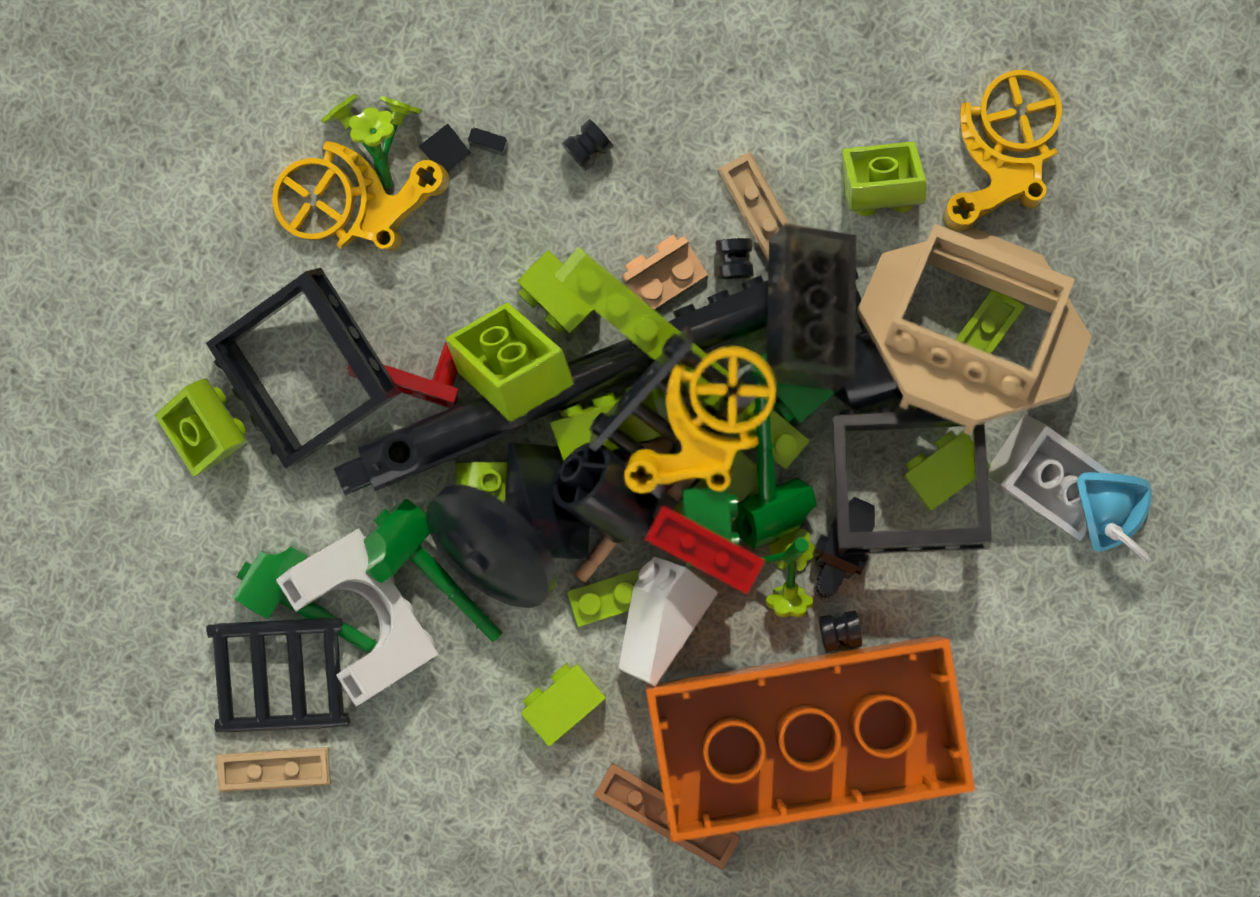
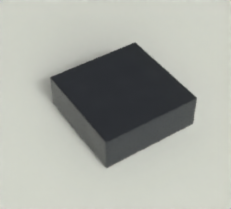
M448 123L419 145L429 160L443 166L447 172L471 154L470 150Z
M475 127L474 129L471 128L468 137L470 146L505 156L508 147L506 137Z

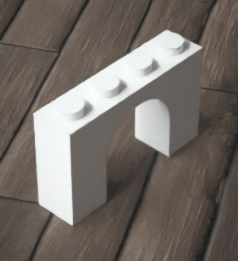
M359 528L292 567L276 579L295 611L330 591L341 589L360 594L375 609L380 624V634L376 646L368 655L336 675L356 707L438 655L434 648L433 638L420 626L415 618L412 605L401 596L396 588L394 577L392 576L380 583L365 572L368 566V554L363 540L366 536L362 534Z

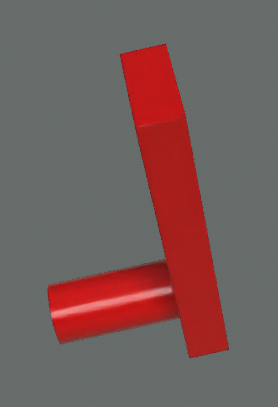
M446 342L441 351L432 380L384 365L401 393L449 409L456 406L459 389L453 387L458 372ZM348 365L349 376L357 378L350 365Z
M663 505L645 537L646 541L745 594H748L765 562L764 559Z

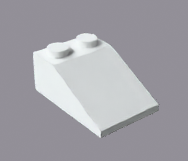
M1024 414L991 462V467L988 469V479L1081 541L1088 530L1080 501L1077 479L1082 473L1111 472L1050 427Z
M654 556L651 561L641 568L638 575L639 579L633 586L618 668L635 678L656 686L718 592L686 567Z

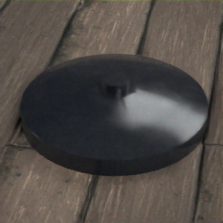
M457 484L444 487L429 502L426 510V521L434 543L449 564L481 592L511 606L532 608L542 604L555 589L558 576L550 550L537 531L508 504L478 488Z

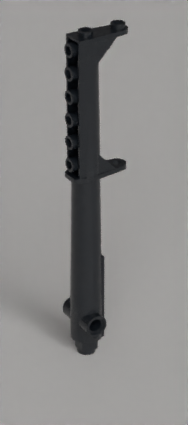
M830 247L809 255L811 262L798 267L796 261L784 265L777 273V276L770 280L764 281L760 275L741 283L743 290L738 293L729 295L726 289L707 297L709 304L704 307L695 309L694 304H690L673 311L675 319L668 321L680 332L686 326L693 329V343L705 353L820 303L856 316L862 332L867 331L857 313L862 299L854 282L859 279L855 265L851 259L845 260L842 250L832 253ZM784 281V309L768 323L769 294ZM626 337L623 341L567 362L574 385L512 422L500 413L484 396H481L357 446L361 457L335 467L334 471L345 495L373 485L375 491H378L513 435L514 428L638 375H642L655 360ZM398 442L407 443L411 449V455L404 463H396L391 457V448Z

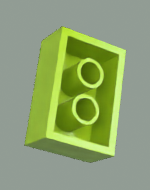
M508 302L445 338L457 372L510 422L524 416L533 408L550 398L556 397L560 392L574 385L562 349Z

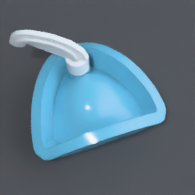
M1082 473L1077 479V485L1092 549L1101 552L1124 543L1144 562L1149 563L1151 561L1149 555L1131 537L1139 530L1149 513L1152 500L1150 482L1140 477L1122 474Z

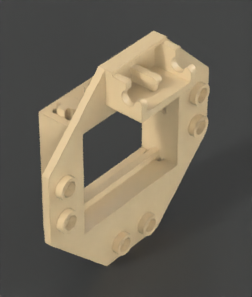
M935 223L927 241L882 253L857 310L864 326L903 394L900 407L907 409L910 403L965 426L964 433L971 435L977 424L1069 397L1092 337L1068 298L1075 279L1051 270L1043 255L975 228L955 232ZM926 264L1052 313L1030 370L903 320Z

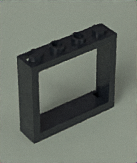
M322 268L305 271L206 342V345L216 359L213 362L224 371L231 382L230 387L233 394L243 401L250 412L251 422L257 430L264 434L270 444L272 455L276 454L285 468L302 462L401 394ZM302 294L310 302L371 398L304 445L300 444L236 341Z
M920 407L915 408V412L901 413L898 408H882L877 410V414H862L861 410L848 409L840 411V415H833L832 434L838 556L989 550L992 544L985 422L975 425L972 431L978 528L850 533L845 431L960 427L964 425Z

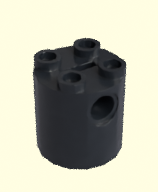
M912 319L906 320L908 322L913 323ZM868 331L832 341L833 346L824 367L830 388L835 393V397L851 409L863 410L903 398L902 392Z
M590 442L576 448L562 463L553 483V496L556 503L613 543L625 542L638 534L646 535L655 520L653 515L658 504V497L650 491L638 493L628 487L624 477L628 462L603 444L596 452L590 448Z

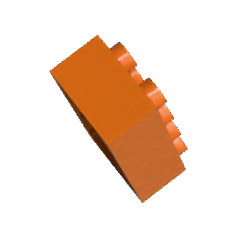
M937 635L658 682L656 686L646 685L672 842L975 791L950 639Z

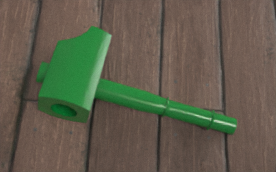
M757 397L754 400L755 408L753 412L755 417L765 408L769 397ZM770 413L762 423L756 426L758 444L755 445V448L757 449L758 494L737 503L738 518H735L739 538L754 549L765 544L776 543L779 538L797 531L808 513L817 506L813 487L798 477L776 486Z
M404 499L390 511L386 508L383 509L373 519L377 526L363 540L368 554V566L365 571L368 575L382 583L392 577L409 558L437 588L448 596V600L451 599L476 625V629L479 628L491 642H494L501 636L503 632L489 619L490 616H487L461 590L462 587H459L441 565L421 546V543L428 537L430 532L427 526L426 514L417 505L408 499Z
M294 545L278 553L261 550L253 564L245 562L236 576L242 582L232 598L266 619L271 617L279 603L305 619L337 618L315 602H311L295 611L276 581L286 571L304 561L308 556L306 552ZM343 622L342 631L338 632L339 637L365 651L366 654H369L377 644L376 639L373 640Z

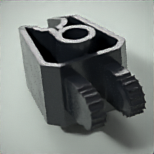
M853 497L848 503L850 533L873 532L875 527V506L857 497ZM835 516L827 536L820 535L812 552L813 555L818 556L815 565L821 567L816 579L817 583L814 584V593L820 599L824 598V600L834 596L833 594L837 593L836 591L839 590L838 586H841L844 578L850 579L854 574L861 575L869 557L867 554L838 556L837 516Z

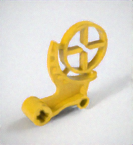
M1029 70L1009 71L998 76L989 84L984 92L980 106H971V102L961 103L960 129L963 142L974 162L988 174L991 183L986 189L970 193L959 192L950 198L943 213L944 222L950 230L955 232L968 230L980 217L986 216L1000 206L1020 199L1024 207L1031 209L1041 203L1046 194V186L1042 181V164L1059 154L1056 148L1049 150L1046 143L1056 132L1062 117V103L1059 93L1047 78ZM1016 78L1034 81L1047 91L1051 98L1030 103L1025 108V112L1030 114L1054 107V122L1047 134L1034 141L1026 115H1021L1019 119L1025 143L1008 141L994 131L990 124L1011 119L1016 114V110L1011 108L987 115L988 97L1001 83L1008 82L1015 107H1020L1022 104V97ZM971 115L980 116L984 132L996 144L993 149L977 133ZM1037 148L1041 155L1030 158H1015L1001 154L1004 149L1013 152H1027ZM1028 191L1036 192L1038 197L1031 196ZM958 205H961L963 211L969 210L966 219H963L961 214H954Z
M326 141L323 149L326 150L323 159H301L290 164L282 171L273 188L272 205L275 216L280 224L297 237L308 240H322L336 234L340 239L336 244L339 249L345 248L356 237L373 241L378 248L395 251L402 243V237L396 230L412 212L423 206L430 196L441 195L447 190L449 175L443 166L431 160H422L413 166L410 177L400 192L392 196L386 193L378 174L365 158L346 146ZM335 154L339 155L351 166L360 186L353 187L345 172L332 163ZM322 165L329 169L315 187L314 193L319 196L323 195L335 176L338 175L346 192L345 209L343 214H340L325 202L318 200L316 206L335 219L337 223L320 233H303L298 229L312 211L313 205L304 203L292 222L289 223L282 212L281 192L284 184H286L301 196L309 198L311 192L290 178V176L302 167ZM427 171L433 173V177L437 179L433 186L428 184L427 180L423 177ZM361 195L358 216L351 229L346 233L343 228L353 213L355 196ZM389 233L391 235L390 242L385 245L384 237L386 236V234Z
M726 347L708 354L698 364L694 373L685 371V366L676 364L667 389V412L673 431L682 444V451L679 454L669 455L657 454L649 449L638 450L630 458L624 477L628 487L634 492L647 493L653 490L657 484H670L687 478H707V483L712 490H725L730 483L733 472L731 463L736 450L747 449L758 444L757 436H750L748 430L762 423L769 415L774 404L776 382L771 368L764 359L744 348ZM723 357H729V384L731 386H735L738 380V357L747 359L760 368L767 379L768 386L741 385L738 391L741 396L769 397L765 408L756 417L737 423V396L735 394H731L729 397L728 422L716 419L704 409L698 394L725 395L728 389L725 384L697 383L701 372L711 362ZM681 380L691 382V402L698 414L695 419L691 417L684 405L681 394ZM705 422L710 427L719 431L739 433L740 437L719 436L704 429L701 425ZM639 466H644L649 476L642 475L641 469H638Z

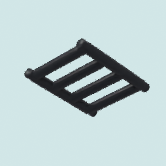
M342 618L235 622L207 625L208 638H213L219 719H215V732L230 733L349 726V713H344L342 684L336 676L341 672L338 632L342 631ZM323 633L329 713L307 714L301 634ZM286 635L292 715L271 716L264 636ZM249 637L256 716L234 717L228 638Z

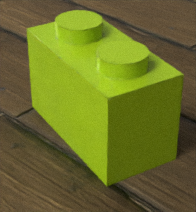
M547 250L517 280L518 285L522 287L518 294L533 309L539 304L548 313L544 320L558 334L565 330L571 336L595 310L554 276L563 266V263L550 250Z
M950 430L934 442L938 447L937 450L927 457L921 452L905 464L908 471L902 477L927 511L934 510L975 479L973 441L964 431L956 435L953 430ZM987 461V469H989L991 465Z
M566 662L550 676L554 683L545 691L537 687L522 700L526 707L521 710V715L549 747L606 698V695L578 662L572 667Z

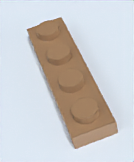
M612 762L596 789L594 796L671 840L663 791ZM730 832L674 843L723 870L738 845L741 836Z

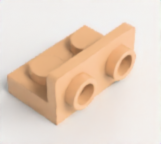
M672 235L656 246L659 252L646 259L644 255H641L626 264L624 267L627 272L622 275V279L633 293L655 310L707 277L708 274L688 244L689 241L684 235L677 240L675 235Z

